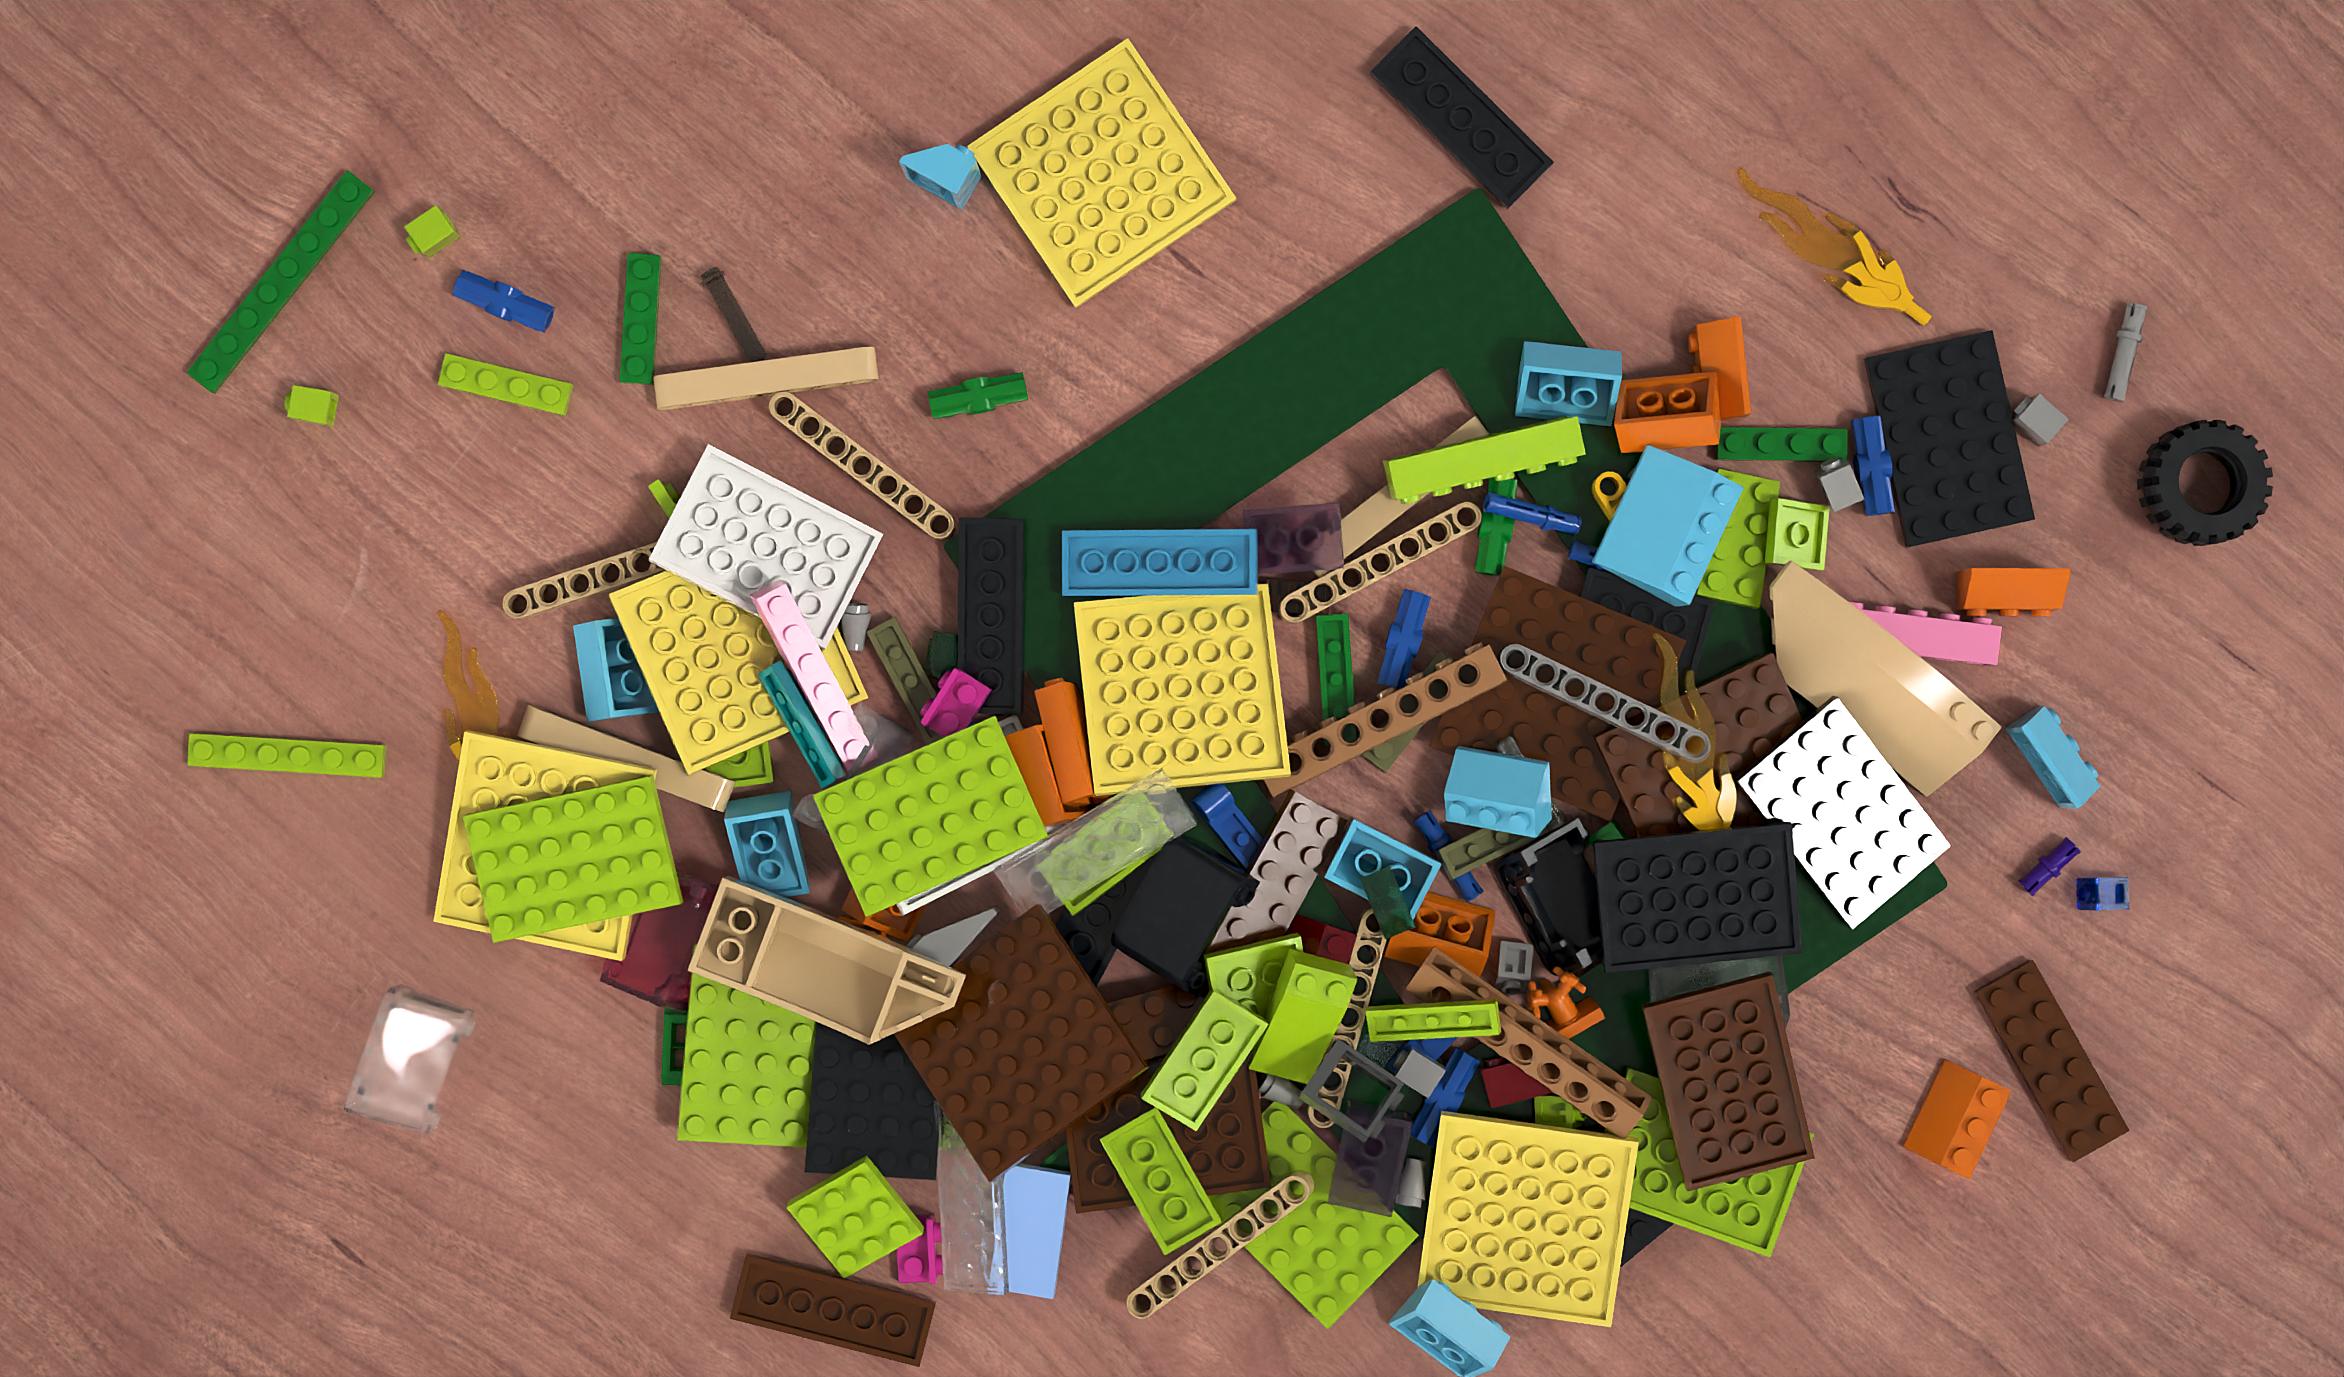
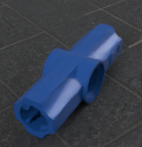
M462 270L454 285V297L484 308L485 312L509 322L513 320L545 333L552 321L555 307L523 294V291L499 281L494 283L482 276Z
M1869 416L1851 420L1856 452L1853 457V467L1856 480L1860 483L1861 492L1864 496L1865 517L1893 513L1895 510L1890 483L1892 461L1889 451L1885 450L1881 417Z
M1404 589L1398 605L1395 622L1392 621L1384 647L1386 653L1377 683L1390 687L1394 686L1397 689H1402L1407 684L1406 680L1411 670L1413 658H1416L1424 632L1422 627L1431 596Z
M1456 1047L1454 1048L1445 1064L1446 1071L1429 1098L1424 1096V1104L1410 1126L1408 1134L1431 1147L1434 1146L1438 1138L1441 1111L1457 1112L1465 1096L1464 1090L1472 1079L1476 1068H1478L1479 1060Z

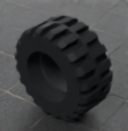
M2199 420L2176 427L2174 430L2160 436L2159 442L2152 444L2146 453L2149 457L2141 462L2139 471L2144 472L2143 478L2137 479V489H2143L2144 497L2139 498L2142 508L2148 507L2150 514L2146 517L2150 523H2158L2161 526L2159 532L2164 536H2174L2176 542L2182 544L2192 543L2193 546L2226 542L2244 535L2245 530L2252 529L2258 523L2257 516L2265 514L2269 506L2264 502L2265 498L2272 496L2273 486L2267 485V478L2273 477L2272 467L2266 468L2263 461L2268 459V456L2264 449L2258 451L2255 448L2258 440L2252 434L2244 436L2242 434L2244 428L2236 424L2227 426L2226 421ZM2196 453H2208L2216 457L2224 465L2230 478L2228 499L2224 506L2214 513L2206 514L2196 511L2189 506L2180 491L2179 474L2181 467L2188 457Z

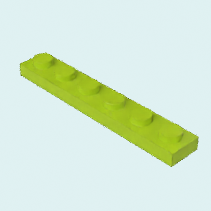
M189 733L187 766L384 778L387 745Z

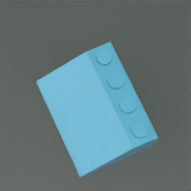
M1646 445L1592 562L1673 606L1690 605L1744 487L1717 472L1653 446Z

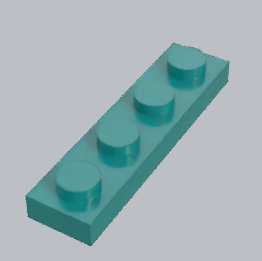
M780 660L759 673L758 676L821 788L845 776L840 758L833 753L826 740L824 730L816 723L810 712L809 703L799 693L794 684L792 673L785 668L783 662Z

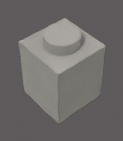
M2041 394L2031 398L2025 396L2013 409L2017 413L2013 417L2014 425L2039 447L2048 444L2069 420Z
M1838 457L1828 459L1820 465L1821 468L1814 471L1827 503L1834 512L1864 500L1851 465L1845 458L1840 460Z
M1412 1045L1407 1052L1402 1049L1392 1065L1396 1068L1394 1072L1396 1078L1429 1098L1446 1071L1445 1066Z

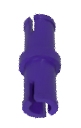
M2065 837L2046 857L2042 855L2038 859L2039 863L2022 879L2018 880L2019 884L2024 886L2023 888L2031 896H2034L2052 877L2057 878L2061 874L2060 870L2077 854H2080L2081 851L2075 847L2076 845L2069 838Z

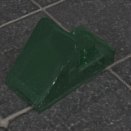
M1390 866L1360 878L1385 940L1416 927Z

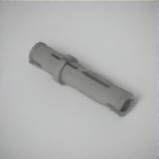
M2128 302L2126 304L2127 308L2122 328L2116 334V338L2119 340L2106 393L2104 394V398L2116 401L2117 399L2118 402H2125L2137 346L2143 340L2141 330L2146 311L2148 310L2147 306L2138 303L2134 305V303Z

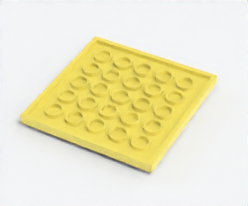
M1128 38L967 146L974 153L973 157L1075 308L1237 200Z
M664 571L609 594L610 601L687 776L790 732L758 676L759 673L780 660L785 668L788 669L762 618L669 571ZM836 627L826 649L820 648L849 705L852 706L868 699V696L841 634ZM794 681V684L796 685L799 693L801 694L796 682Z
M1258 584V595H1146L1074 602L1094 794L1096 796L1290 777L1291 771L1268 584Z
M470 730L465 731L434 922L491 934L465 829L464 815L653 775L654 780H656L657 769ZM633 914L515 939L623 961L626 957Z
M1441 1111L1417 1288L1434 1279L1446 1284L1451 1289V1293L1459 1299L1468 1301L1479 1309L1611 1327L1638 1151V1138L1627 1136L1624 1139L1613 1134Z

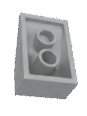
M994 906L930 931L923 937L917 934L905 947L950 967L999 913L1000 909Z

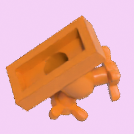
M1555 967L1552 971L1560 976L1559 980L1561 981L1557 987L1548 979L1542 980L1540 983L1541 989L1537 990L1535 981L1528 983L1529 993L1527 995L1526 1008L1532 1010V1014L1540 1019L1539 1006H1547L1552 1018L1544 1023L1567 1039L1605 1019L1601 1008L1591 996L1574 1005L1569 992L1575 987L1584 994L1586 987L1579 983V978L1573 973L1564 972L1560 967Z

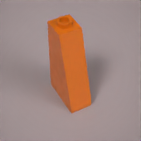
M1063 678L1045 682V687L1035 690L1034 693L1062 804L1091 807L1118 798V794L1102 796L1094 794L1085 706L1078 685L1065 682Z

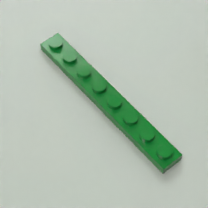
M347 170L186 373L211 393L216 394L366 205L375 191Z

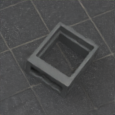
M1338 1038L1301 1092L1299 1098L1365 1143L1370 1135L1376 1139L1386 1124V1121L1381 1118L1387 1109L1395 1111L1405 1096L1399 1092L1404 1082ZM1341 1059L1389 1090L1365 1128L1317 1096Z

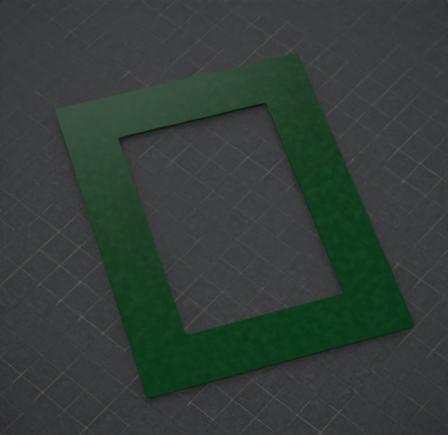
M1474 189L982 517L1026 519L1024 669L1037 689L1044 688V683L1049 680L1063 678L1065 682L1078 685L1084 701L1074 602L1132 597L1062 596V531L1200 529L1440 368L1448 371L1489 434L1547 421L1546 419L1515 416L1519 366L1524 341L1588 347L1481 189ZM1616 407L1612 426L1579 423L1586 455L1577 456L1576 463L1558 466V462L1545 464L1546 470L1527 474L1526 469L1515 471L1537 505L1543 507L1552 505L1555 507V510L1581 516L1582 523L1576 536L1554 530L1568 552L1574 539L1598 548L1610 524V521L1591 492L1593 481L1602 473L1615 472L1628 485L1630 479L1627 476L1637 466L1643 451L1621 453L1614 426ZM1603 479L1600 482V490L1604 495H1614L1616 486L1612 480ZM958 533L945 542L944 549L959 571ZM1574 560L1585 577L1588 567L1594 568L1591 565ZM1719 601L1715 602L1692 688L1769 651L1774 654L1776 659V647L1772 644L1771 619L1761 604L1760 608L1752 609ZM1788 686L1801 718L1805 720L1818 708ZM1256 781L1223 783L1235 800L1234 804L1259 835L1264 838L1277 813ZM1209 785L1145 791L1151 798L1187 816L1178 835L1208 844L1242 869L1191 803V799ZM1125 793L1118 794V798L1112 799L1113 803L1123 797ZM1795 860L1802 953L1612 973L1604 972L1602 961L1578 977L1579 983L1586 987L1585 993L1583 994L1573 987L1569 992V996L1574 1005L1591 996L1601 1008L1605 1019L1569 1040L1622 1077H1624L1627 1067L1658 1077L1642 1004L1769 971L1773 974L1778 999L1780 1000L1943 891L1947 887V880L1933 861L1852 930L1846 926ZM1317 875L1296 914L1355 933V929ZM1365 945L1358 949L1357 957L1359 961L1367 963L1373 959ZM1379 967L1368 1006L1404 1004ZM1356 976L1358 980L1353 994H1360L1366 988V981L1364 978ZM1539 1006L1540 1020L1546 1022L1551 1019L1552 1016L1547 1006ZM1347 1008L1341 1023L1344 1025L1354 1024L1358 1017L1357 1011ZM1365 1016L1356 1051L1394 1076V1073L1385 1063L1408 1040L1370 1042L1367 1018ZM1483 1042L1466 1052L1480 1061L1478 1067L1486 1066L1485 1060L1500 1056ZM1440 1057L1436 1060L1437 1062L1445 1066L1446 1063H1444ZM1352 1066L1339 1111L1365 1128L1389 1090ZM1476 1068L1472 1079L1464 1090V1099L1456 1113L1535 1124L1534 1098L1491 1109L1487 1103L1479 1068ZM1332 1072L1324 1086L1335 1088L1340 1082V1075ZM1301 1083L1302 1086L1305 1088L1307 1084ZM1404 1083L1399 1092L1405 1096L1395 1111L1387 1109L1381 1118L1386 1121V1124L1376 1139L1370 1135L1364 1143L1336 1123L1332 1124L1330 1128L1368 1185L1419 1234L1410 1244L1415 1245L1424 1239L1437 1141L1431 1147L1408 1134L1410 1126L1424 1104V1095ZM1587 1115L1585 1121H1583V1126L1575 1129L1585 1131L1596 1124L1597 1121ZM1406 1158L1426 1162L1425 1201H1422L1421 1208L1395 1203L1396 1195L1393 1193L1405 1167Z

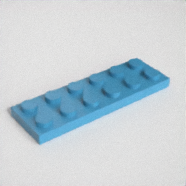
M1257 529L1062 531V596L1258 595Z

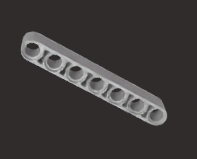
M1511 644L1505 647L1501 653L1500 661L1505 672L1534 688L1689 762L1700 763L1706 760L1710 754L1711 747L1708 736L1688 724L1522 645ZM1513 653H1520L1525 656V662L1520 668L1514 669L1507 665L1508 658ZM1543 667H1550L1555 671L1554 678L1548 683H1542L1537 680V673ZM1573 681H1579L1585 687L1582 695L1578 697H1571L1566 693L1567 686ZM1607 695L1611 696L1615 703L1611 710L1603 712L1597 709L1596 702L1601 696ZM1632 710H1640L1645 715L1644 721L1638 726H1632L1626 722V716ZM1662 724H1669L1675 730L1674 736L1669 740H1660L1656 736L1657 728ZM1694 738L1701 739L1705 744L1704 751L1699 755L1690 754L1686 750V744L1689 740Z

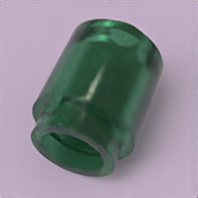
M934 631L933 638H929L924 669L930 671L929 677L941 679L947 670L952 672L954 668H957L958 635Z

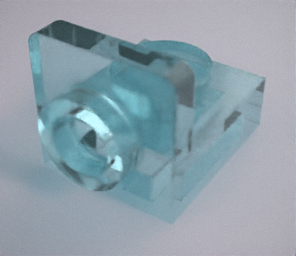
M1368 1031L1356 1048V1051L1384 1069L1396 1049L1400 1048L1403 1042L1401 1040L1370 1042Z

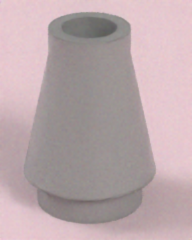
M848 603L840 619L847 650H864L866 632L871 617V612H868V604Z
M1262 1073L1257 1082L1258 1092L1261 1093L1262 1098L1291 1106L1296 1110L1299 1109L1303 1103V1100L1299 1098L1302 1090L1289 1079Z
M1406 1158L1405 1167L1393 1193L1396 1195V1204L1421 1208L1422 1201H1425V1161Z

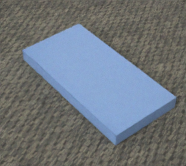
M1019 1163L1005 1173L990 1288L1054 1299L1071 1184V1172Z

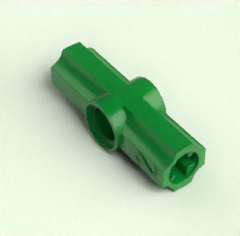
M1023 372L991 379L989 377H979L963 381L958 386L928 391L933 420L967 413V415L986 413L995 410V407L1029 400Z
M1495 477L1489 478L1487 493L1493 492L1494 494L1516 499L1518 480L1511 478L1496 481ZM1482 509L1481 522L1478 527V538H1480L1477 550L1475 573L1500 576L1505 565L1507 546L1512 539L1515 520L1489 512L1486 513Z

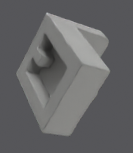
M1508 941L1500 942L1497 976L1494 983L1495 989L1502 990V992L1511 995L1527 991L1528 983L1531 979L1533 945Z

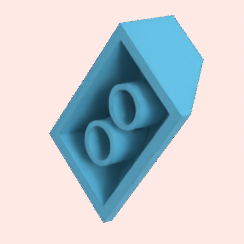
M944 144L904 155L899 161L906 179L961 210L964 209L981 179L977 161L973 157L974 153L960 144H957L955 148L949 144Z
M1524 341L1519 366L1515 416L1551 420L1574 415L1578 416L1579 423L1612 426L1622 379L1621 351Z
M619 619L596 620L574 625L573 629L587 722L658 713L659 710Z
M2036 706L2005 729L2060 808L2078 809L2101 787L2096 780L2098 774L2088 761L2083 762L2077 753L2080 748L2073 737L2063 733L2059 727L2061 720L2052 708L2047 709L2046 706Z
M1458 746L1444 791L1446 821L1536 838L1552 819L1549 762Z
M1352 817L1324 878L1412 922L1442 863Z
M1434 1279L1420 1285L1388 1323L1459 1377H1476L1492 1370L1510 1339V1336L1502 1331V1327L1497 1322L1483 1317L1477 1312L1473 1304L1459 1299L1451 1293V1289L1446 1284Z

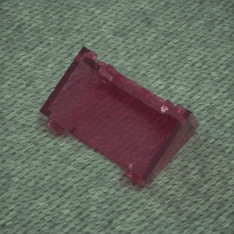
M675 868L683 903L639 913L627 946L625 959L619 961L607 958L603 964L600 982L662 1008L688 1011L691 972L688 971L693 956V944H698L720 884Z

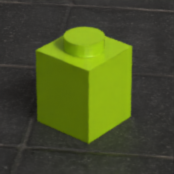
M437 205L404 226L409 233L406 241L416 254L422 252L428 258L461 237L444 210Z
M293 385L292 392H288L285 399V411H288L287 417L297 421L333 427L339 395L330 391Z

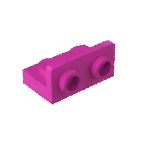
M954 668L952 672L947 670L938 683V687L941 688L934 700L930 698L922 708L920 714L924 717L920 723L943 737L966 729L970 726L992 689L959 668Z
M935 1214L915 1215L924 1226V1231L921 1236L897 1249L899 1283L930 1282V1284H937L938 1275H944L943 1255H937L936 1242H942L941 1222L935 1223Z

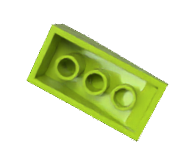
M1293 949L1288 950L1265 1015L1269 1025L1254 1046L1247 1066L1248 1069L1308 1084L1318 1069L1348 1008L1358 979L1350 964Z

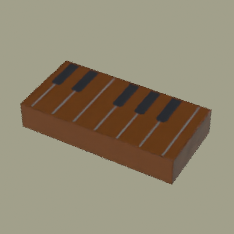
M1266 579V584L1269 587L1271 612L1279 613L1278 609L1281 600L1311 582ZM1325 585L1316 586L1314 589L1315 598L1319 602H1328L1330 600V589ZM1290 600L1285 605V611L1289 614H1302V605L1296 600ZM1329 607L1318 612L1315 616L1329 615Z

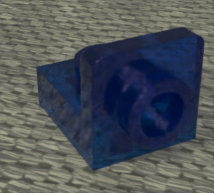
M2129 877L2077 878L2076 897L2078 910H2130Z

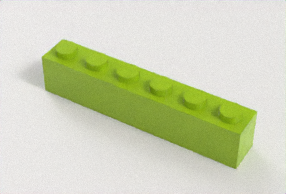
M1567 415L1385 459L1383 464L1391 498L1395 500L1401 499V504H1407L1421 500L1420 494L1432 492L1433 496L1449 494L1452 492L1451 487L1463 484L1464 489L1483 485L1482 479L1495 477L1496 481L1511 479L1515 477V471L1526 469L1527 474L1546 470L1545 464L1558 462V466L1573 464L1577 462V456L1586 455L1578 416Z

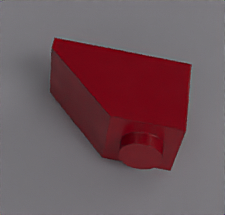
M1299 914L1294 916L1286 935L1298 933L1301 936L1304 952L1346 964L1349 962L1357 934Z
M1502 1056L1485 1060L1486 1066L1478 1067L1487 1103L1491 1109L1553 1093L1548 1087L1532 1076L1527 1075L1518 1066L1509 1060H1504Z

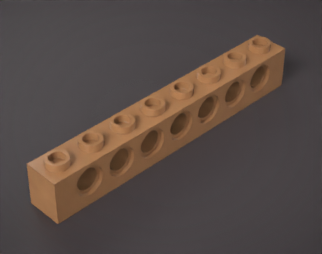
M1482 642L1464 650L1466 656L1455 662L1453 657H1450L1435 665L1436 672L1425 676L1424 672H1420L1406 680L1408 686L1398 691L1395 690L1394 686L1377 694L1378 701L1368 706L1363 701L1347 709L1350 715L1340 720L1333 716L1319 723L1320 730L1309 735L1306 730L1291 737L1290 741L1292 744L1288 746V755L1291 753L1298 754L1301 757L1302 765L1299 770L1291 771L1290 777L1264 779L1272 797H1278L1290 791V789H1294L1509 681L1492 645L1484 647ZM1466 665H1472L1477 670V678L1470 684H1465L1460 679V671ZM1436 680H1443L1448 686L1447 694L1440 699L1435 698L1430 690L1432 683ZM1409 694L1414 695L1419 703L1417 710L1413 713H1406L1401 706L1402 699ZM1379 709H1384L1389 715V722L1383 728L1376 727L1372 720L1374 712ZM1353 723L1358 726L1360 736L1357 741L1350 743L1344 738L1343 732L1347 725ZM1321 738L1327 739L1331 745L1330 753L1325 757H1320L1315 752V743Z
M1435 946L1405 988L1425 1003L1497 999L1501 1024L1500 1034L1472 1037L1482 1041L1495 1050L1498 1055L1518 1066L1527 1075L1541 1082L1553 1093L1577 1107L1580 1112L1587 1114L1603 1125L1609 1132L1614 1133L1620 1138L1625 1139L1644 1116L1653 1098Z

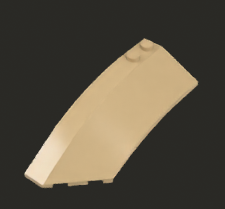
M1789 560L1769 586L1770 599L1773 600L1774 618H1771L1772 644L1776 647V661L1786 684L1816 708H1819L1832 696L1838 697L1891 768L1923 796L1928 797L1982 754L2002 728L1963 692L1906 645L1793 561Z
M726 876L721 880L688 971L788 1009L868 1045L954 1007L966 974L894 941L731 876Z

